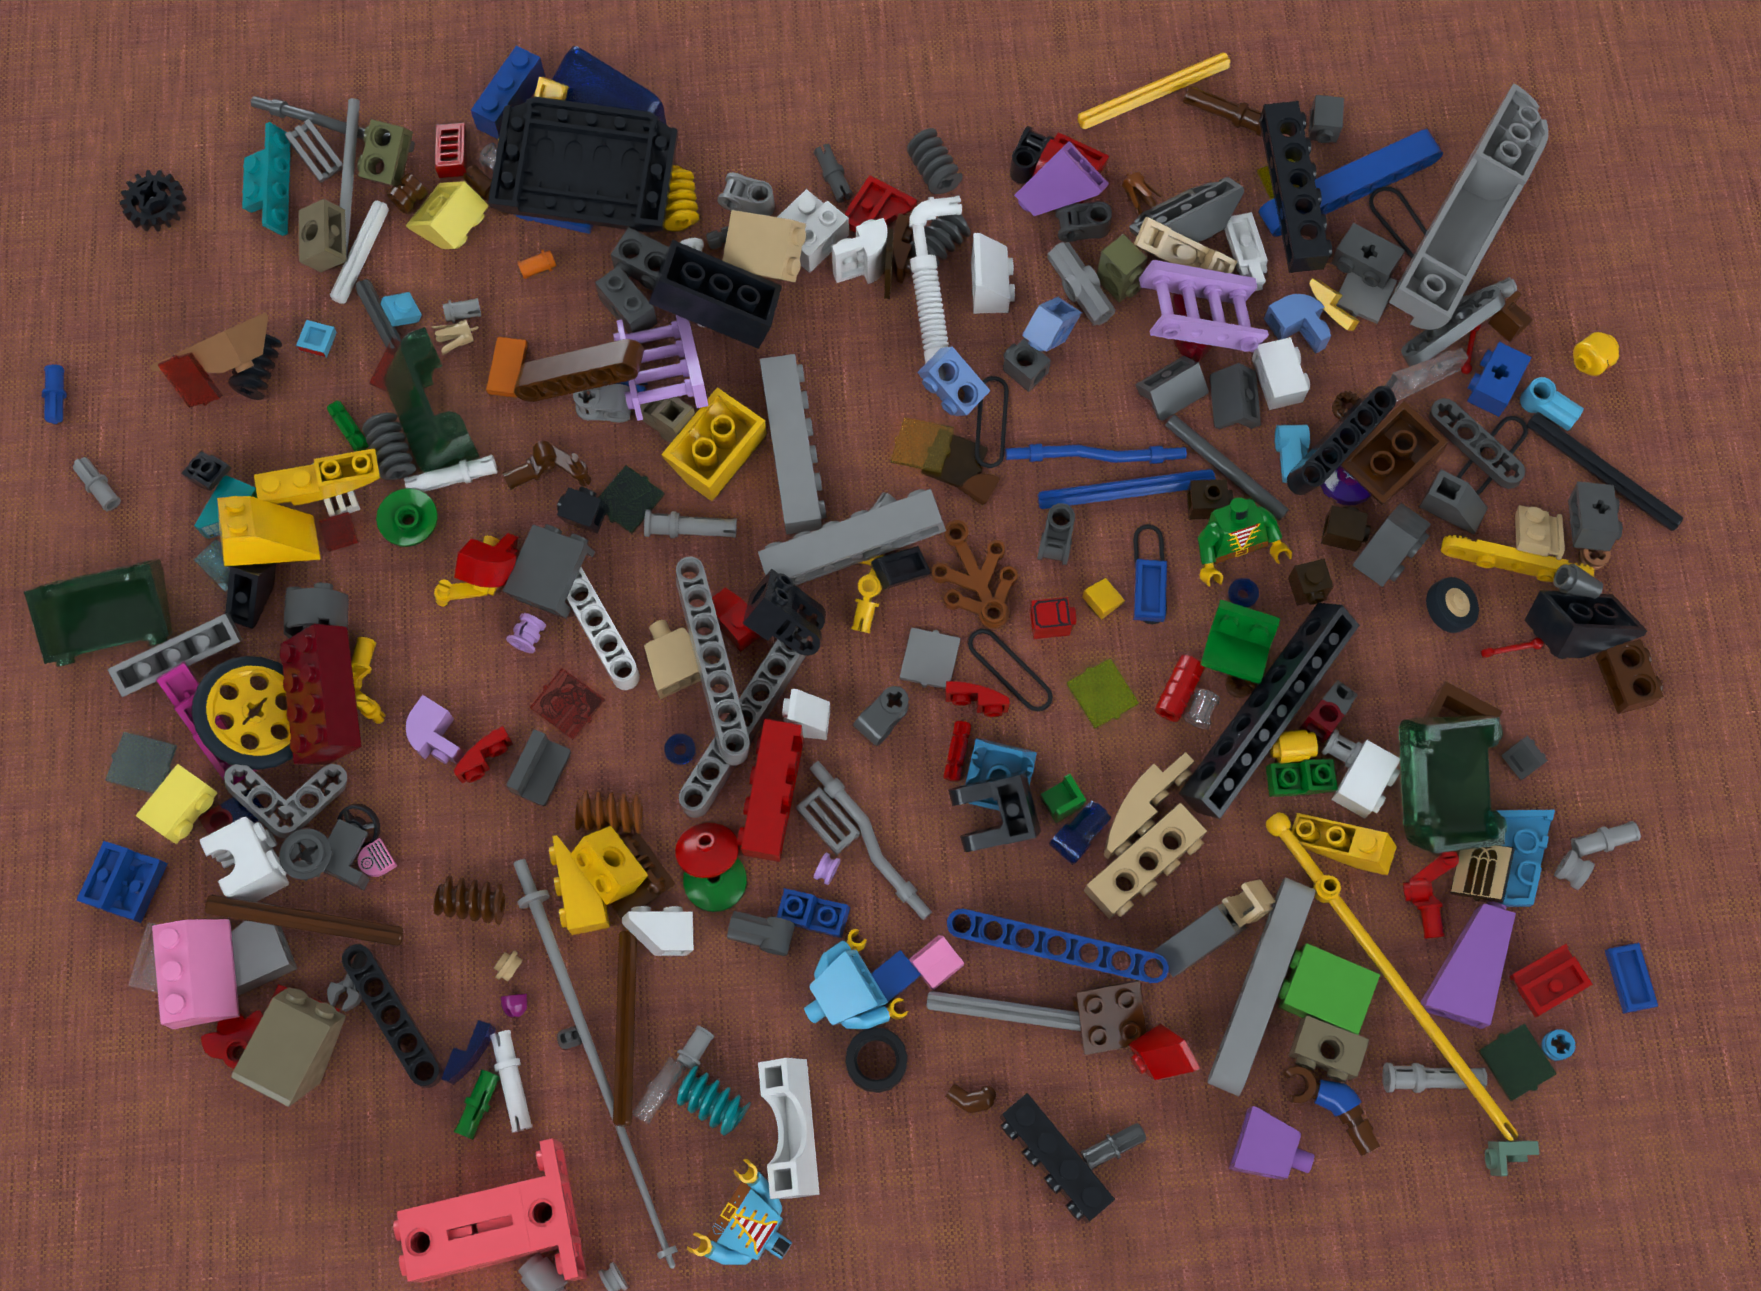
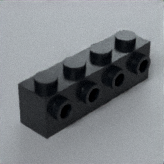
M1028 1093L999 1117L1003 1121L1000 1125L1002 1130L1012 1141L1017 1138L1025 1148L1022 1154L1034 1168L1039 1165L1047 1175L1043 1178L1055 1194L1062 1193L1068 1201L1065 1205L1077 1221L1083 1219L1085 1223L1090 1222L1115 1200Z

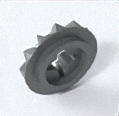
M301 829L293 832L285 839L280 849L279 859L282 868L288 875L307 881L314 877H320V874L326 868H329L333 852L330 841L324 834L314 829ZM301 844L309 851L315 849V852L311 854L312 865L304 859L298 861L303 856Z

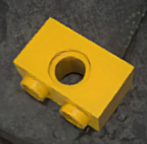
M612 826L584 836L570 854L606 905L633 894L648 876Z

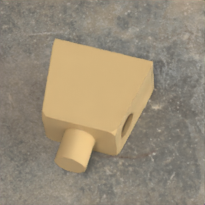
M659 620L650 625L649 629L654 640L646 643L644 647L659 698H665L701 681L690 635L686 629L682 627L671 632L666 620ZM705 658L704 661H706L707 663L710 664V662L708 661V659Z

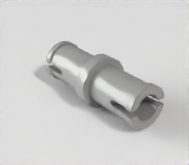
M1630 821L1609 829L1604 826L1598 828L1595 833L1572 838L1571 847L1572 850L1578 853V857L1581 858L1602 850L1606 853L1613 851L1616 846L1639 841L1641 835L1637 824L1634 821Z

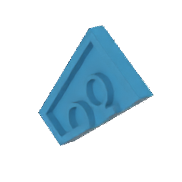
M1492 810L1488 813L1491 843L1515 849L1504 903H1498L1506 907H1530L1534 905L1542 870V858L1544 849L1547 848L1549 827L1551 821H1553L1555 810Z

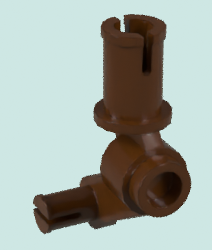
M548 441L536 443L533 446V454L531 458L526 459V463L503 472L504 479L510 490L532 479L540 480L539 478L544 470H551L555 466H558L577 479L581 486H586L583 479H585L588 485L591 483L588 467L583 461L579 460L577 454L572 453L571 457L552 446Z

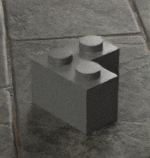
M1400 503L1384 521L1352 566L1382 587L1389 579L1395 582L1405 569L1401 565L1405 557L1408 556L1412 559L1430 536L1425 531L1431 523Z

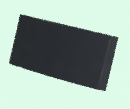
M201 451L190 461L181 474L197 486L212 491L231 470V467L212 454L209 456Z

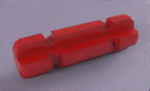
M956 721L954 725L953 735L955 736H952L947 757V763L949 764L946 765L944 771V779L948 781L959 782L961 778V766L964 764L968 745L967 738H969L971 724L966 721Z

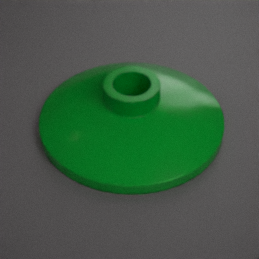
M412 488L400 489L389 494L381 502L376 515L377 527L382 536L388 542L402 547L415 546L425 541L433 533L438 520L437 508L433 500L426 493ZM407 518H414V522L412 524H404Z
M738 857L730 869L720 874V880L717 883L709 882L708 878L691 876L684 872L683 886L689 900L696 907L708 912H721L733 907L742 898L747 885L746 871Z

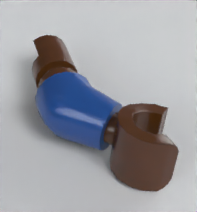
M1289 1067L1281 1072L1286 1078L1298 1074L1305 1081L1304 1092L1297 1096L1292 1095L1291 1103H1303L1313 1098L1314 1104L1331 1111L1334 1117L1338 1116L1342 1124L1347 1123L1349 1128L1346 1131L1361 1156L1380 1147L1372 1133L1373 1127L1369 1120L1363 1119L1361 1116L1364 1113L1359 1105L1362 1101L1350 1086L1322 1079L1317 1083L1312 1073L1303 1067Z

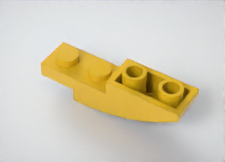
M375 448L313 459L314 464L254 474L258 499L275 504L292 502L293 506L338 496L380 479Z

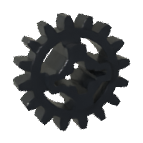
M147 170L146 177L142 178L139 174H136L135 178L137 181L135 183L131 181L126 182L129 190L121 191L124 200L119 202L123 208V214L128 221L132 222L134 227L137 228L141 225L144 231L148 232L150 227L154 226L156 231H160L162 224H165L168 228L171 227L170 220L172 218L180 220L177 212L185 211L186 208L182 202L186 201L187 198L183 193L182 186L171 174L165 177L162 170H158L156 175H152L150 170ZM166 189L170 191L171 196L167 195V193L165 192ZM136 205L139 206L141 212L136 211Z

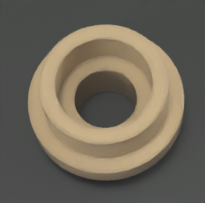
M513 950L510 955L506 952L503 953L494 966V969L498 971L495 978L498 980L503 978L507 982L510 980L523 961L516 956L518 952Z

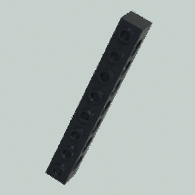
M1319 602L1316 604L1262 678L1261 683L1257 685L1181 789L1179 795L1197 813L1218 819L1223 816L1360 626L1343 605Z

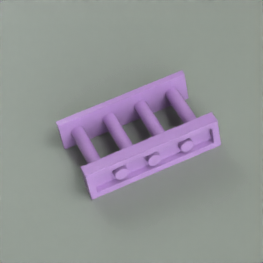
M1152 260L1139 277L1141 288L1157 291L1162 315L1149 330L1151 336L1242 350L1244 352H1254L1258 345L1269 335L1268 330L1251 327L1246 301L1258 288L1256 278ZM1170 293L1183 295L1187 316L1174 314ZM1195 297L1208 299L1213 321L1200 319ZM1221 301L1234 304L1238 325L1226 323Z
M676 315L677 321H672V325L625 334L623 321H616L619 333L613 334L614 341L631 339L639 343H645L669 337L681 338V340H676V344L644 350L641 363L678 355L679 358L685 357L678 364L639 371L635 379L628 381L630 391L625 392L628 410H635L637 421L643 420L640 404L688 395V397L694 396L696 408L708 406L690 322L683 317ZM683 375L684 378L690 377L684 380L685 383L637 392L636 384Z

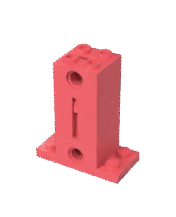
M553 1138L539 1141L541 1150L536 1151V1159L539 1170L544 1171L546 1176L396 1211L398 1220L394 1221L393 1228L396 1240L402 1243L403 1255L399 1256L402 1276H407L408 1282H425L559 1249L560 1253L555 1254L558 1274H563L564 1280L571 1281L587 1278L563 1143ZM550 1205L552 1216L549 1221L544 1223L542 1211L546 1206ZM428 1235L430 1238V1245L428 1249L424 1251L423 1240Z

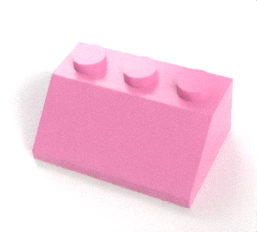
M180 920L152 926L161 1025L171 1029H178L240 1017L230 920Z

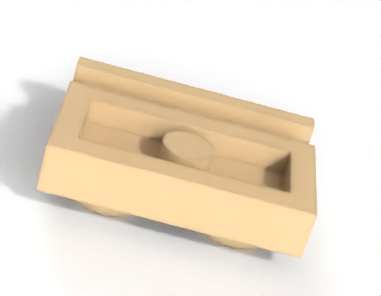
M1519 505L1515 513L1516 550L1545 557L1549 553L1556 555V559L1561 560L1565 551L1562 515L1557 514V517L1549 516V512L1543 511L1540 508Z

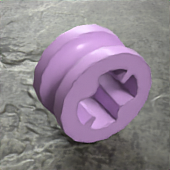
M826 852L815 871L814 879L822 878L825 881L824 884L829 885L841 860L839 858L831 859L830 854Z

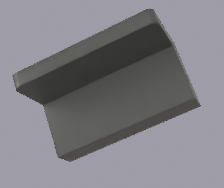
M1186 356L1180 357L1135 384L1139 395L1151 400L1155 414L1161 421L1209 392L1199 362Z
M1237 363L1210 375L1214 427L1222 429L1235 423L1250 429L1261 426L1256 371Z
M534 729L506 784L507 788L517 796L538 805L546 806L571 755L570 749L549 741L545 733Z

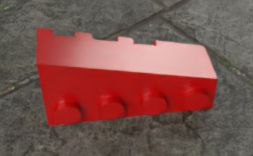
M764 719L762 734L758 737L756 754L758 755L756 766H752L750 774L751 796H746L743 815H747L745 827H740L737 838V845L742 846L743 856L776 862L781 861L804 745L802 725Z

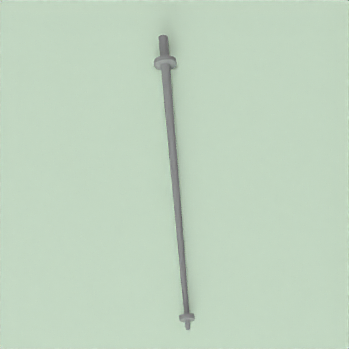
M520 859L513 863L525 894L524 897L517 901L520 909L529 907L531 909L613 1121L614 1097L542 902L550 897L548 890L537 891L526 859ZM615 1126L663 1250L658 1252L657 1256L659 1259L666 1257L669 1267L673 1269L675 1268V1262L672 1254L678 1252L676 1245L670 1248L668 1246L625 1127Z

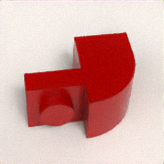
M507 533L495 546L471 538L458 552L454 578L486 588L506 585L520 554V551L517 549L519 537Z

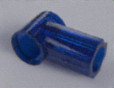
M1091 800L1070 824L1066 823L1049 842V845L1070 864L1074 865L1091 846L1090 842L1109 823L1112 817L1099 803Z

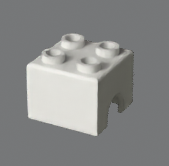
M243 817L200 839V844L206 857L209 855L212 858L216 857L217 862H221L223 868L235 864L233 871L218 881L226 897L257 902L289 885L286 877L287 873L282 868L280 859L273 850V847L277 846V842L269 829L265 830L260 822L253 823L247 817Z

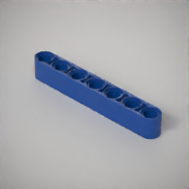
M1424 129L1315 179L1316 188H1320L1322 195L1321 214L1326 215L1371 194L1377 188L1391 185L1433 165L1443 156V151L1429 130ZM1273 198L1262 205L1258 213L1272 236L1278 237L1281 235L1275 199ZM1297 210L1300 213L1306 214V212L1302 210Z
M968 909L954 910L947 919L949 932L961 939L1148 983L1161 982L1169 973L1168 961L1162 955ZM963 914L967 915L971 920V927L965 933L959 932L956 928V920ZM994 921L998 922L1003 929L1001 937L997 940H992L987 935V927ZM1024 929H1029L1034 934V942L1028 948L1022 947L1018 942V935ZM1056 936L1062 937L1066 942V950L1061 955L1053 954L1049 948L1050 941ZM1086 944H1093L1098 949V957L1092 963L1084 961L1081 956V950ZM1119 951L1127 952L1131 958V964L1126 970H1119L1113 964V957ZM1153 958L1160 960L1163 965V972L1157 978L1148 976L1145 971L1146 962Z

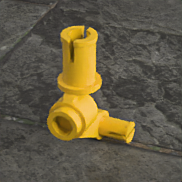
M488 535L483 540L484 543L495 546L500 541ZM443 579L436 586L434 597L436 603L444 607L448 605L450 600L481 597L488 594L494 596L498 587L486 588L470 583L451 584L448 580Z
M885 554L876 556L874 558H871L870 560L862 561L860 563L872 566L871 562L873 560L885 556ZM873 567L869 575L863 576L858 582V590L864 597L863 600L855 599V602L858 603L853 625L851 626V629L856 631L861 629V632L870 633L875 607H879L878 603L872 602V598L878 596L882 590V585Z
M358 637L351 660L357 709L367 719H372L376 724H381L384 722L385 719L383 717H386V715L380 710V705L360 691L362 679L371 673L370 662L377 643L367 637Z

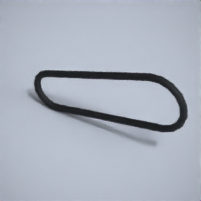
M1383 186L1377 188L1369 198V206L1375 216L1412 259L1414 254L1376 210L1373 204L1375 195L1382 191L1395 193L1401 199L1424 235L1427 230L1402 193L1392 187Z

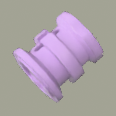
M521 613L519 617L521 622L516 623L513 628L514 635H508L506 640L521 651L534 653L535 647L533 644L539 641L541 637L539 632L545 629L546 624L531 614Z

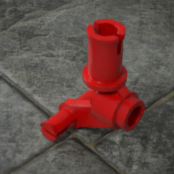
M1453 850L1443 851L1436 860L1410 878L1409 882H1403L1405 901H1412L1417 910L1421 911L1424 939L1445 937L1440 911L1443 904L1433 895L1431 882L1458 865L1459 856Z

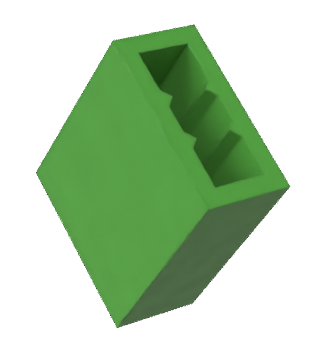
M1308 943L1301 947L1300 950L1295 949L1288 966L1292 968V972L1288 980H1283L1277 996L1281 998L1278 1008L1301 1018L1307 1015L1359 1035L1380 974Z

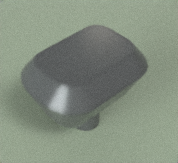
M576 1026L561 1030L557 1034V1041L562 1049L582 1044Z

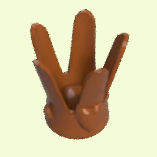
M1135 172L1131 175L1127 173V178L1123 181L1122 187L1130 195L1138 215L1142 213V209L1136 194L1151 208L1157 206L1150 190L1159 197L1162 195L1145 182L1144 176L1140 172Z

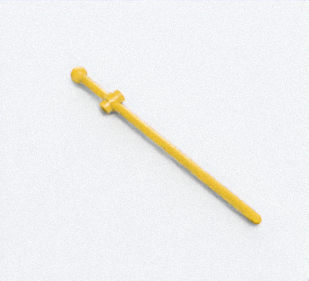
M1278 812L1266 821L1267 831L1272 836L1281 838L1314 882L1315 898L1319 902L1329 903L1503 1136L1508 1141H1514L1513 1137L1518 1138L1516 1129L1340 897L1341 885L1338 879L1322 873L1291 832V822L1287 815Z

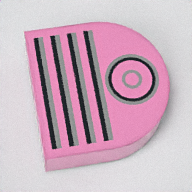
M381 838L365 846L358 855L359 868L370 877H380L397 867L396 862Z

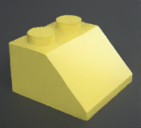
M465 181L439 183L406 224V227L441 249H458L466 242L468 238L466 234L470 229L477 226L485 216L483 213L489 205Z
M177 764L136 814V817L177 845L181 839L190 834L193 824L198 817L212 806L217 792Z

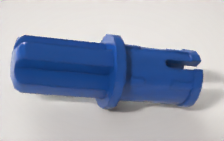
M52 364L44 367L45 389L42 390L41 396L45 398V421L58 424L63 421V399L67 397V392L64 390V367Z

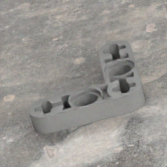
M235 764L229 767L225 772L224 783L227 791L279 838H287L293 832L305 827L344 791L347 785V773L340 765H326L287 800L279 795L247 765ZM234 775L237 777L245 775V783L251 789L247 796H244L247 794V788L243 784H233ZM327 775L330 777L338 775L339 784L330 783L325 788L327 796H324L321 788L327 783ZM259 794H267L272 799V803L266 808H258L253 804V799ZM305 794H313L318 798L319 802L313 808H305L301 805L300 799ZM277 806H280L278 814L283 819L292 818V826L290 828L287 825L279 827L280 819L273 813Z

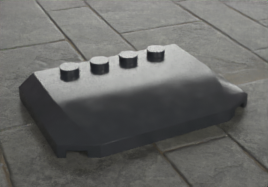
M542 97L526 99V103L511 107V105L504 106L488 204L491 208L507 214L626 230L630 227L636 231L648 233L663 231L677 147L678 130L673 126L672 128L660 121L659 117L646 111Z

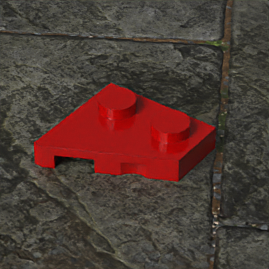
M869 175L844 214L849 218V229L856 233V226L870 219L878 220L884 218L886 225L897 220L899 214L905 215L917 206V199Z

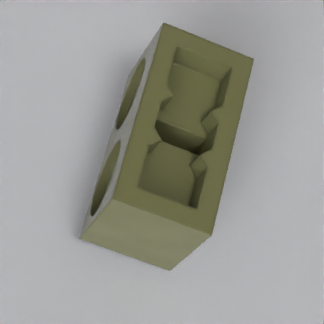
M371 119L370 125L366 127L364 132L365 148L363 154L358 159V176L389 186L401 185V178L404 175L413 132L404 127ZM389 132L391 135L390 142L383 146L382 137ZM383 160L384 170L377 174L376 165Z
M1124 234L1101 251L1097 270L1100 284L1119 303L1127 296L1131 298L1141 289L1139 277L1144 272L1147 257Z

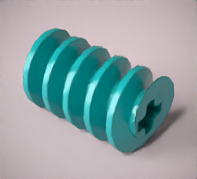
M695 1065L682 1082L678 1090L676 1102L679 1106H683L689 1101L687 1108L689 1113H694L700 1109L698 1118L701 1121L711 1116L709 1122L711 1128H716L722 1123L720 1133L726 1136L741 1122L751 1102L741 1108L739 1106L742 1097L740 1094L732 1100L728 1099L731 1088L727 1087L719 1093L720 1081L717 1079L709 1086L707 1084L709 1073L706 1072L700 1078L696 1077L698 1066Z

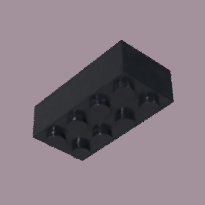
M672 239L661 263L649 304L759 349L771 328L782 286Z

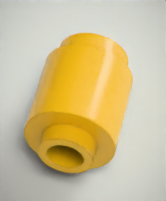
M1307 730L1284 731L1269 750L1272 758H1276L1278 763L1301 762L1303 760H1310V757H1317L1318 744L1314 732H1307Z

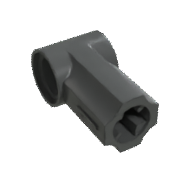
M734 911L730 919L727 939L758 946L760 950L771 954L787 956L795 923L777 917H767L766 919Z

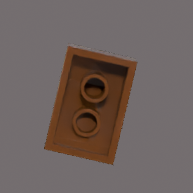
M1403 401L1360 443L1340 466L1383 505L1425 471L1445 451L1448 441Z

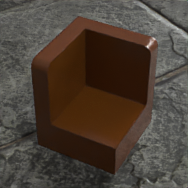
M1518 290L1505 301L1504 307L1495 313L1488 323L1508 342L1517 337L1533 320L1516 305L1521 296Z

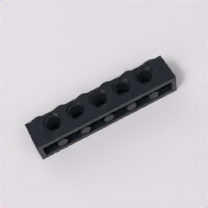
M1299 101L1264 104L1259 122L1289 273L1322 270L1328 258L1332 256V244L1330 240L1326 239L1327 219L1326 215L1321 214L1320 210L1322 195L1320 188H1316L1315 185L1316 165L1310 161L1311 141L1309 137L1305 136V113L1300 111ZM1292 184L1299 185L1301 188L1294 187ZM1297 210H1302L1306 212V214L1300 213ZM1302 236H1308V237H1310L1312 240H1307V239L1303 238Z

